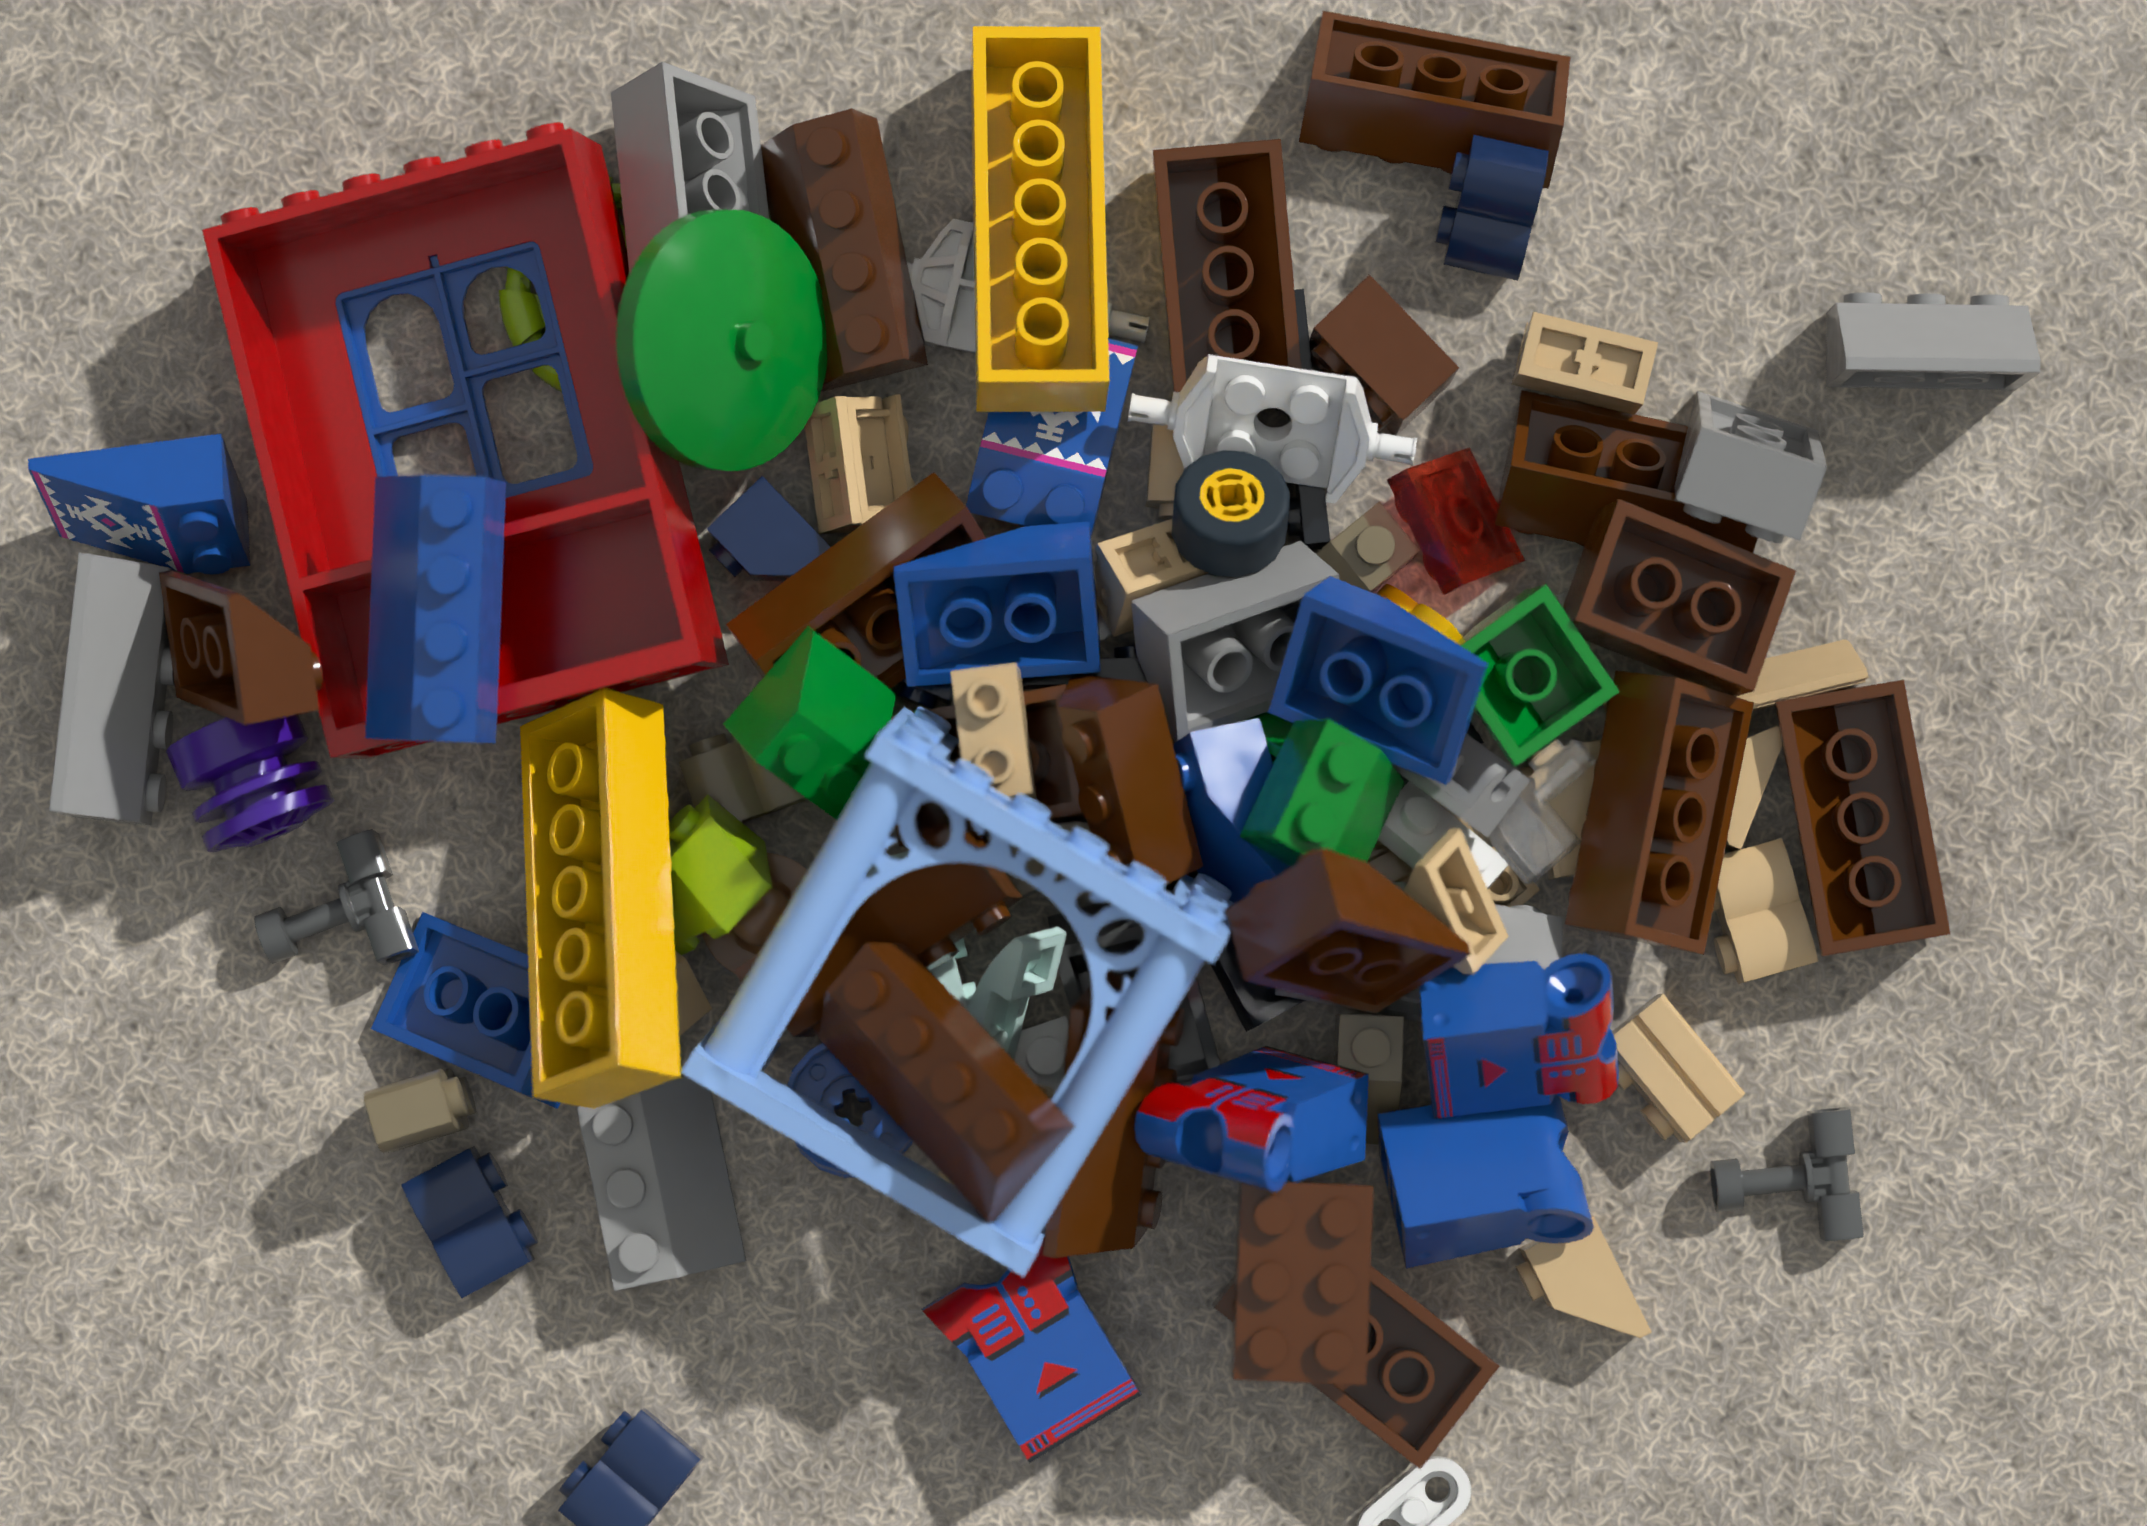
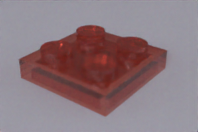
M1470 447L1407 468L1387 479L1395 496L1396 509L1401 518L1409 524L1423 553L1424 566L1428 574L1437 582L1443 595L1505 572L1525 561L1510 528L1495 525L1498 504Z

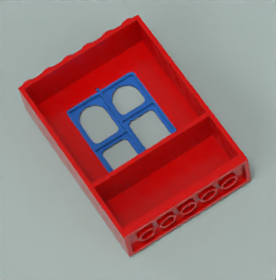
M561 122L533 127L525 132L527 140L503 146L502 140L499 139L469 145L464 148L466 157L442 163L441 157L437 156L413 160L403 165L404 174L381 180L380 174L377 173L355 176L342 182L343 191L320 197L317 190L294 193L281 199L282 208L259 213L257 207L229 211L220 216L221 225L202 230L300 636L303 641L311 646V652L317 656L322 669L323 684L322 688L317 691V698L330 758L368 759L434 742L365 739L375 477L398 476L392 452L393 444L398 438L451 423L461 424L466 431L476 476L489 477L506 482L497 725L557 710L603 688L623 693L729 665L680 463L659 449L646 435L631 411L620 379L616 351V327L622 294L630 274L627 248L602 147L572 128L565 129L564 124ZM509 267L520 271L532 281L538 294L546 327L544 335L533 342L488 354H477L471 345L464 314V300L469 286L480 274L492 268ZM410 294L424 300L433 309L438 319L454 382V389L446 398L395 412H388L382 408L366 346L365 327L370 313L381 301L393 295ZM549 365L558 374L577 452V462L569 470L511 484L503 475L484 398V387L493 379Z

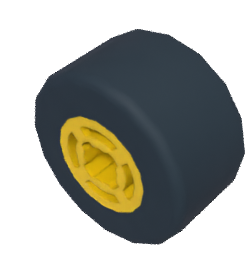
M1223 450L1207 454L1187 466L1175 485L1172 537L1179 553L1195 568L1214 576L1240 577L1259 572L1273 562L1285 543L1289 514L1290 493L1282 474L1267 460L1242 451Z

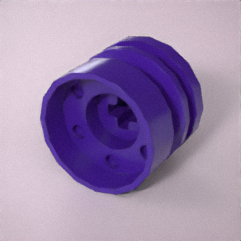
M298 714L248 725L225 717L184 736L166 750L182 790L190 791L213 787L216 795L204 801L192 812L195 822L198 823L214 821L223 817L226 818V821L208 830L202 836L208 852L213 853L234 847H252L278 838L299 828L311 816L335 801L329 786L325 784L298 790L299 786L317 777L322 772L317 761L287 764L285 757L297 750L309 739Z

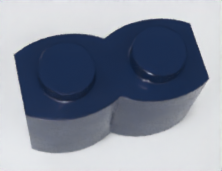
M1473 135L1469 154L1456 152L1448 190L1458 191L1459 194L1455 207L1443 205L1435 243L1446 245L1443 265L1518 281L1545 180L1549 151Z
M475 1146L470 1147L401 1184L416 1217L431 1240L448 1277L461 1298L534 1260L529 1247L538 1243L537 1237L523 1211L518 1209L510 1213L499 1190L507 1187L508 1184L500 1166L490 1152L480 1156Z
M646 1408L641 1409L634 1418L624 1411L600 1440L608 1447V1450L593 1468L585 1461L581 1462L559 1489V1492L567 1499L558 1511L576 1526H648L704 1457Z

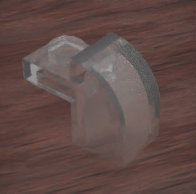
M1557 739L1532 759L1529 766L1535 773L1528 778L1530 782L1489 836L1494 848L1524 884L1536 883L1581 844L1578 836L1549 804L1550 801L1596 762L1594 756L1581 741L1571 740L1564 746ZM1513 767L1521 774H1523L1518 767Z

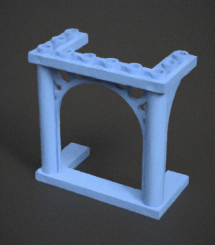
M904 707L878 734L865 756L872 761L726 1012L693 1050L681 1073L1024 1277L1040 1249L1048 1220L1206 960L1212 964L1214 963L1227 942L1231 928L1226 910L1234 905L1233 902L1229 901L1232 892L1215 879L1201 873L1197 875L1195 880L1187 875L1179 878L1171 893L1163 889L1166 884V880L1140 863L1132 862L1129 868L1105 855L1109 847L1093 834L1074 827L1070 834L1048 821L1051 812L1034 799L1020 793H1016L1015 797L1011 799L991 787L993 777L977 765L964 759H959L956 765L949 762L948 759L959 742V739L948 733L952 727L951 724L926 708L917 707L914 713ZM926 801H933L941 805L950 818L952 830L950 840L942 847H932L926 844L917 830V809ZM966 817L971 820L973 828L980 835L984 834L985 829L989 831L991 841L988 846L979 848L966 841ZM896 824L899 825L904 843L910 849V852L904 858H894L885 853L886 848L898 840V838L890 835ZM1011 844L1020 849L1015 856L1013 855ZM1034 857L1045 864V870L1042 874L1033 875L1027 870L1026 863L1030 858ZM962 862L994 867L1011 873L1040 890L1061 910L1074 928L1083 946L1092 980L1093 998L1088 1032L1079 1054L1051 1099L1076 1127L994 1222L989 1223L954 1185L764 1073L781 1045L777 1042L857 908L872 893L890 880L911 870L940 863ZM872 864H874L878 872L867 877L866 874ZM1058 872L1067 877L1057 881L1055 880V877ZM1083 891H1091L1089 900L1101 903L1108 901L1111 905L1103 908L1095 915H1090L1079 908L1077 896ZM1131 919L1143 927L1145 938L1142 944L1134 950L1126 953H1112L1100 946L1097 941V934L1105 924L1111 921ZM1135 967L1139 968L1134 979H1131L1127 974L1124 975V984L1121 992L1115 991L1107 982L1106 974L1109 969L1129 970ZM1106 1007H1114V1012L1107 1020Z

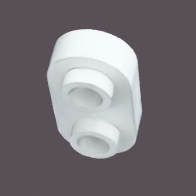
M1441 1456L1430 1457L1421 1469L1414 1465L1361 1512L1356 1526H1378L1385 1519H1393L1400 1526H1448L1465 1511L1471 1498L1469 1478L1465 1471L1453 1460ZM1433 1477H1442L1449 1484V1492L1442 1500L1434 1501L1426 1496L1425 1486Z

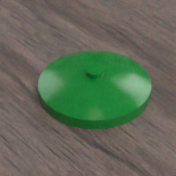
M731 209L704 210L685 215L663 228L649 242L630 272L618 311L616 327L617 363L623 390L631 411L641 428L654 444L671 458L693 468L715 471L751 469L768 462L784 451L803 430L815 409L827 370L826 328L821 286L810 261L796 241L779 225L761 215L744 210Z

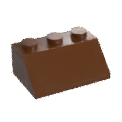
M172 570L159 572L177 698L244 725L319 710L317 691L322 688L323 684L322 669L317 656L311 652L309 644L238 592Z
M1079 674L1070 678L1058 705L1064 729L1062 740L1072 760L1079 787L1078 802L1080 809L1087 819L1090 833L1109 847L1105 855L1129 868L1132 862L1140 863L1166 880L1165 885L1202 868L1203 864L1158 684Z

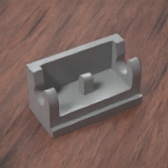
M1465 734L1451 781L1447 785L1391 763L1399 774L1487 838L1530 782V779L1468 734Z

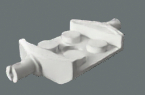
M953 218L939 233L921 259L915 258L913 264L907 262L925 345L935 347L936 344L975 353L973 223ZM1107 302L1108 334L1139 341L1144 344L1150 317L1112 310V303Z
M1208 355L1197 364L1180 393L1173 392L1172 401L1132 394L1128 416L1129 422L1136 421L1162 426L1167 425V430H1173V438L1184 469L1201 456L1223 450L1248 452L1267 460L1282 474L1285 482L1326 488V502L1334 504L1363 470L1366 461H1373V458L1413 466L1417 438L1415 437L1408 438L1383 433L1377 434L1378 423L1371 422L1364 390L1356 377ZM1267 408H1278L1285 411L1290 416L1291 421L1282 427L1272 428L1261 423L1256 415Z

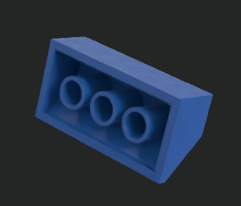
M405 475L375 477L365 739L496 744L506 497L505 481L482 476Z

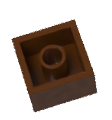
M1370 274L1313 328L1309 340L1310 350L1313 354L1311 357L1312 368L1315 371L1356 377L1364 390L1371 422L1378 423V434L1386 428L1392 435L1397 436L1450 385L1459 369V366Z

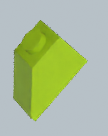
M708 794L695 808L691 805L683 807L669 823L674 950L681 955L697 947L700 940L695 936L706 932L713 939L727 934L772 887L765 841Z

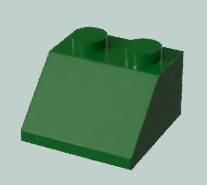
M1546 584L1524 590L1475 625L1457 642L1458 645L1488 663L1474 711L1513 767H1517L1620 692Z
M807 626L723 725L755 762L838 820L872 762L865 756L878 734L892 719L896 693L831 642Z
M1330 719L1295 720L1239 837L1291 867L1296 865V861L1301 855L1320 848L1331 849L1335 853L1367 862L1405 781L1381 749Z

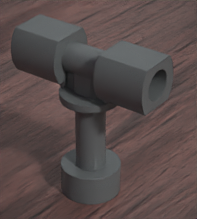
M373 829L356 833L336 842L349 881L338 885L340 898L290 917L286 916L281 907L254 917L258 938L267 958L272 964L298 955L296 941L347 922L350 923L355 932L366 929L376 961L382 965H388L419 953L406 911L399 906H394L386 879L391 877L393 873L380 835Z
M1840 1107L1807 1111L1811 1151L1799 1153V1165L1741 1171L1737 1158L1710 1162L1712 1197L1716 1212L1743 1210L1744 1196L1802 1190L1806 1203L1817 1202L1820 1239L1824 1241H1838L1864 1237L1859 1192L1850 1190L1846 1155L1855 1154L1851 1110L1849 1108Z

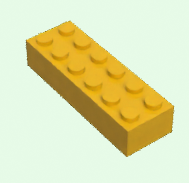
M973 26L971 110L976 412H1105L1109 388L1101 27Z
M606 688L520 726L533 1097L591 1109L601 1107L680 1077L668 820L669 801L667 796L666 738L664 733L663 704Z

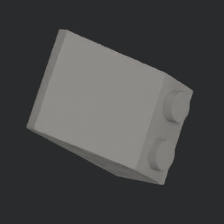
M1698 391L1693 404L1676 478L1675 499L1685 503L1683 510L1696 518L1720 523L1722 516H1726L1747 523L1745 531L1757 538L1773 543H1782L1784 536L1800 541L1827 469L1818 430Z

